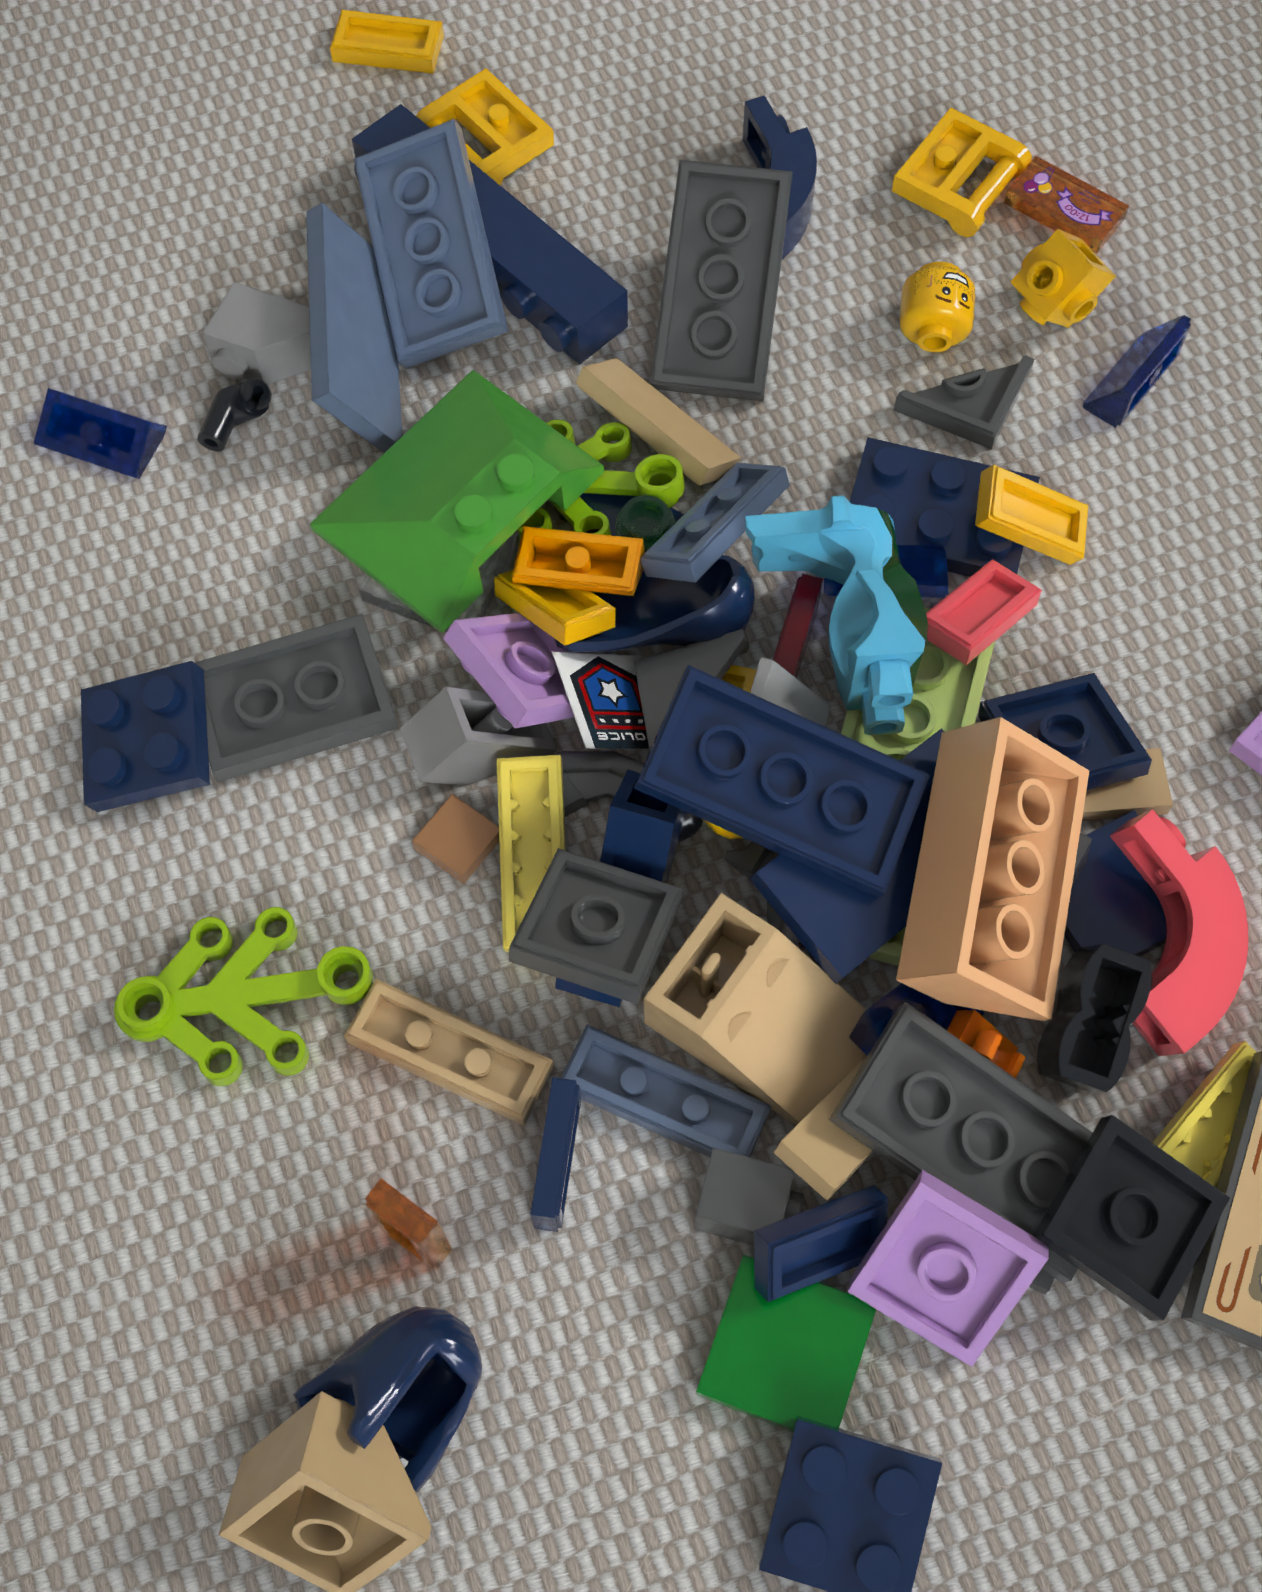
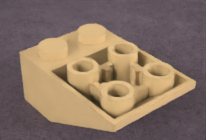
M722 893L644 997V1024L757 1100L769 1104L773 1111L794 1125H797L864 1059L885 1027L838 983L835 984L825 971L778 929Z

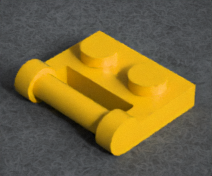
M487 68L431 102L416 115L430 128L452 119H457L492 152V154L482 159L465 143L469 160L499 185L502 184L506 176L554 146L553 129Z
M950 107L895 174L892 192L946 219L950 227L957 234L963 237H972L985 221L984 213L1010 180L1024 173L1032 161V156L1029 149L1021 142ZM984 157L996 162V165L969 199L956 193Z

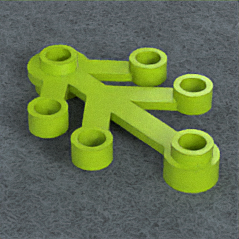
M560 419L546 422L576 445L573 428L570 423ZM618 422L602 425L593 437L578 445L579 448L597 461L603 459L607 462H619L627 458L632 451L629 429L624 424ZM611 441H619L614 444H608ZM652 455L640 462L635 472L604 470V473L584 493L640 496L641 500L653 509H668L673 507L684 493L685 484L682 465L676 458L670 455ZM581 497L566 511L548 499L573 526L574 532L586 533L592 529H599L598 532L593 534L611 535L608 517L602 512L593 511ZM539 508L517 529V534L520 541L523 526H541L540 528L553 529L549 513Z
M271 907L259 914L255 921V930L208 985L184 989L206 960L218 961L229 954L233 946V937L227 925L219 918L205 917L193 925L189 941L158 976L135 978L121 989L115 1001L114 1017L119 1028L131 1039L141 1042H152L164 1037L196 1061L201 1073L211 1084L227 1086L235 1082L242 1073L243 1061L240 1054L228 1042H212L184 1019V1017L212 1013L262 1050L268 1062L277 1073L291 1076L301 1072L307 1065L309 1060L307 1045L299 1034L293 1031L280 1030L250 1007L319 996H327L332 1002L341 1005L354 1004L367 995L373 984V972L366 956L360 950L350 946H340L324 954L316 969L251 978L272 951H283L289 948L297 938L298 930L292 915L283 908ZM275 921L287 923V928L282 935L274 938L265 935L266 929L271 923ZM219 931L222 933L221 940L215 946L209 948L201 946V940L208 932ZM351 971L359 975L357 983L349 989H341L336 986L337 978L344 972ZM149 1002L160 1003V1011L155 1017L149 1020L140 1019V1011L145 1004ZM283 1045H297L299 1047L298 1054L292 1061L282 1063L276 1060V1054ZM220 1054L230 1055L232 1060L227 1070L221 1073L210 1071L211 1061Z

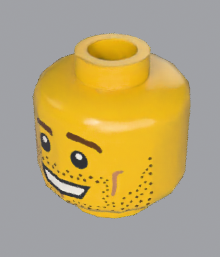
M932 262L922 266L907 277L902 287L899 317L901 332L909 341L928 352H943L965 340L971 333L974 324L976 296L974 282L958 266L952 263Z

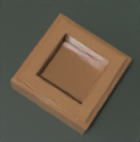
M451 794L415 836L412 843L417 852L459 882L465 884L499 843V826Z

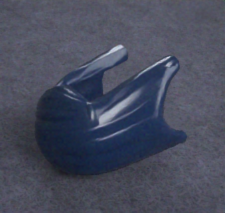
M414 1306L389 1316L373 1326L341 1356L299 1387L293 1395L296 1399L295 1403L298 1410L321 1391L333 1398L344 1400L353 1405L354 1411L347 1435L355 1444L363 1449L370 1444L384 1425L399 1458H404L408 1461L405 1471L417 1494L436 1470L468 1409L470 1400L482 1376L481 1355L470 1328L462 1320L445 1309Z

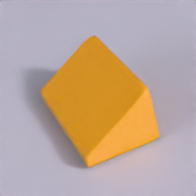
M523 526L512 574V582L634 596L644 570L640 559L645 554L644 542L641 538Z

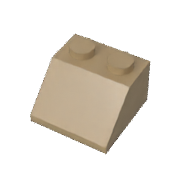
M321 1391L242 1456L218 1535L328 1592H356L429 1540L431 1524L385 1426L383 1425L365 1449L361 1448L347 1435L354 1406Z

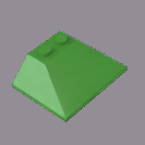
M472 370L309 525L314 533L434 628L443 633L484 592L479 567L548 499L566 511L604 473V465L479 373Z

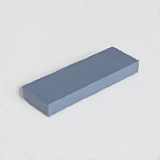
M736 463L640 558L646 576L697 582L746 531L745 516L762 515L790 486L786 468L773 465Z
M588 1024L561 1076L562 1079L576 1080L577 1085L580 1086L581 1100L708 1157H711L713 1148L750 1157L771 1110L769 1104Z

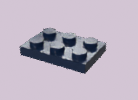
M867 437L849 502L855 505L875 507L890 515L894 521L896 544L901 561L971 577L993 559L1016 574L1018 572L1024 546L975 526L980 475L990 465ZM1008 470L1031 481L1039 483L1040 477Z

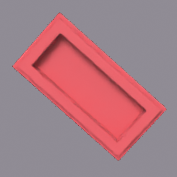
M992 559L926 613L928 622L927 640L967 665L1036 607L1042 590Z

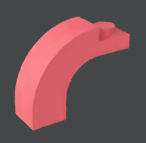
M1152 809L1128 820L1113 832L1110 837L1153 889L1165 914L1167 937L1164 952L1158 965L1152 972L1151 989L1147 1002L1140 1015L1132 1024L1158 1056L1186 1053L1206 1036L1227 1012L1237 994L1247 962L1248 922L1242 893L1236 878L1217 847L1214 846L1190 855L1185 849L1186 841L1180 830L1168 819L1159 817Z

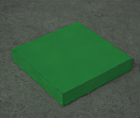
M743 1254L695 1395L793 1432L797 1416L839 1428L876 1309L854 1295L819 1282L767 1302L754 1288V1258Z

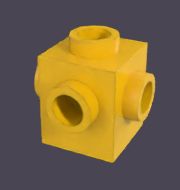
M1057 229L1044 244L1038 245L1026 255L1021 264V270L1010 282L1024 297L1019 302V305L1034 321L1041 325H1045L1049 321L1069 328L1073 323L1080 322L1093 311L1098 302L1097 297L1112 282L1116 275L1081 238Z

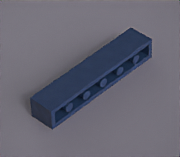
M400 104L352 138L355 158L430 129V127ZM469 160L503 303L513 316L518 319L525 318L536 327L552 349L557 352L563 350L580 365L628 327L627 290Z

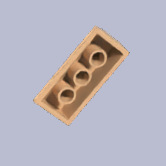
M1002 717L942 732L896 977L897 981L945 1004L1038 1021L1052 1020L1088 784V769Z

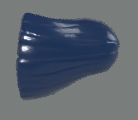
M722 555L697 582L647 577L643 570L634 596L592 592L616 608L615 628L566 646L556 639L554 640L558 648L571 652H615L658 644L687 646L697 642L717 639L737 630L743 629L745 631L751 619L755 601V588L752 577L745 566L727 555Z

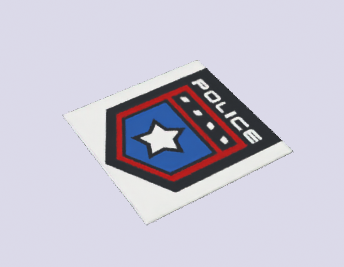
M552 651L585 748L649 749L634 661L640 660L642 657L637 655Z

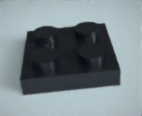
M1109 1115L1102 1117L1033 1236L1049 1245V1249L1149 1320L1164 1321L1230 1197L1117 1117Z

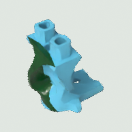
M832 496L828 505L820 510L745 516L746 534L752 541V561L758 572L809 571L816 577L827 578L843 584L831 612L828 645L838 691L846 710L862 711L864 734L879 735L902 732L905 724L903 707L911 704L913 685L927 642L928 622L916 581L906 572L900 562L893 519L887 512L881 509L851 504L844 496Z

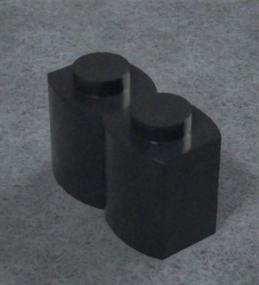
M1107 944L1081 947L1072 955L1062 972L1059 982L1058 1004L1060 1011L1049 1021L1039 1042L1037 1066L1040 1075L1084 1091L1108 1092L1114 1087L1122 1076L1129 1058L1131 1045L1129 1025L1140 1015L1149 997L1152 982L1150 960Z

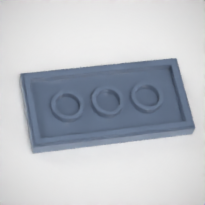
M452 119L354 158L398 363L407 369L509 332L460 125Z
M321 203L308 210L306 216L312 401L385 453L402 437L399 366L373 246L326 205Z

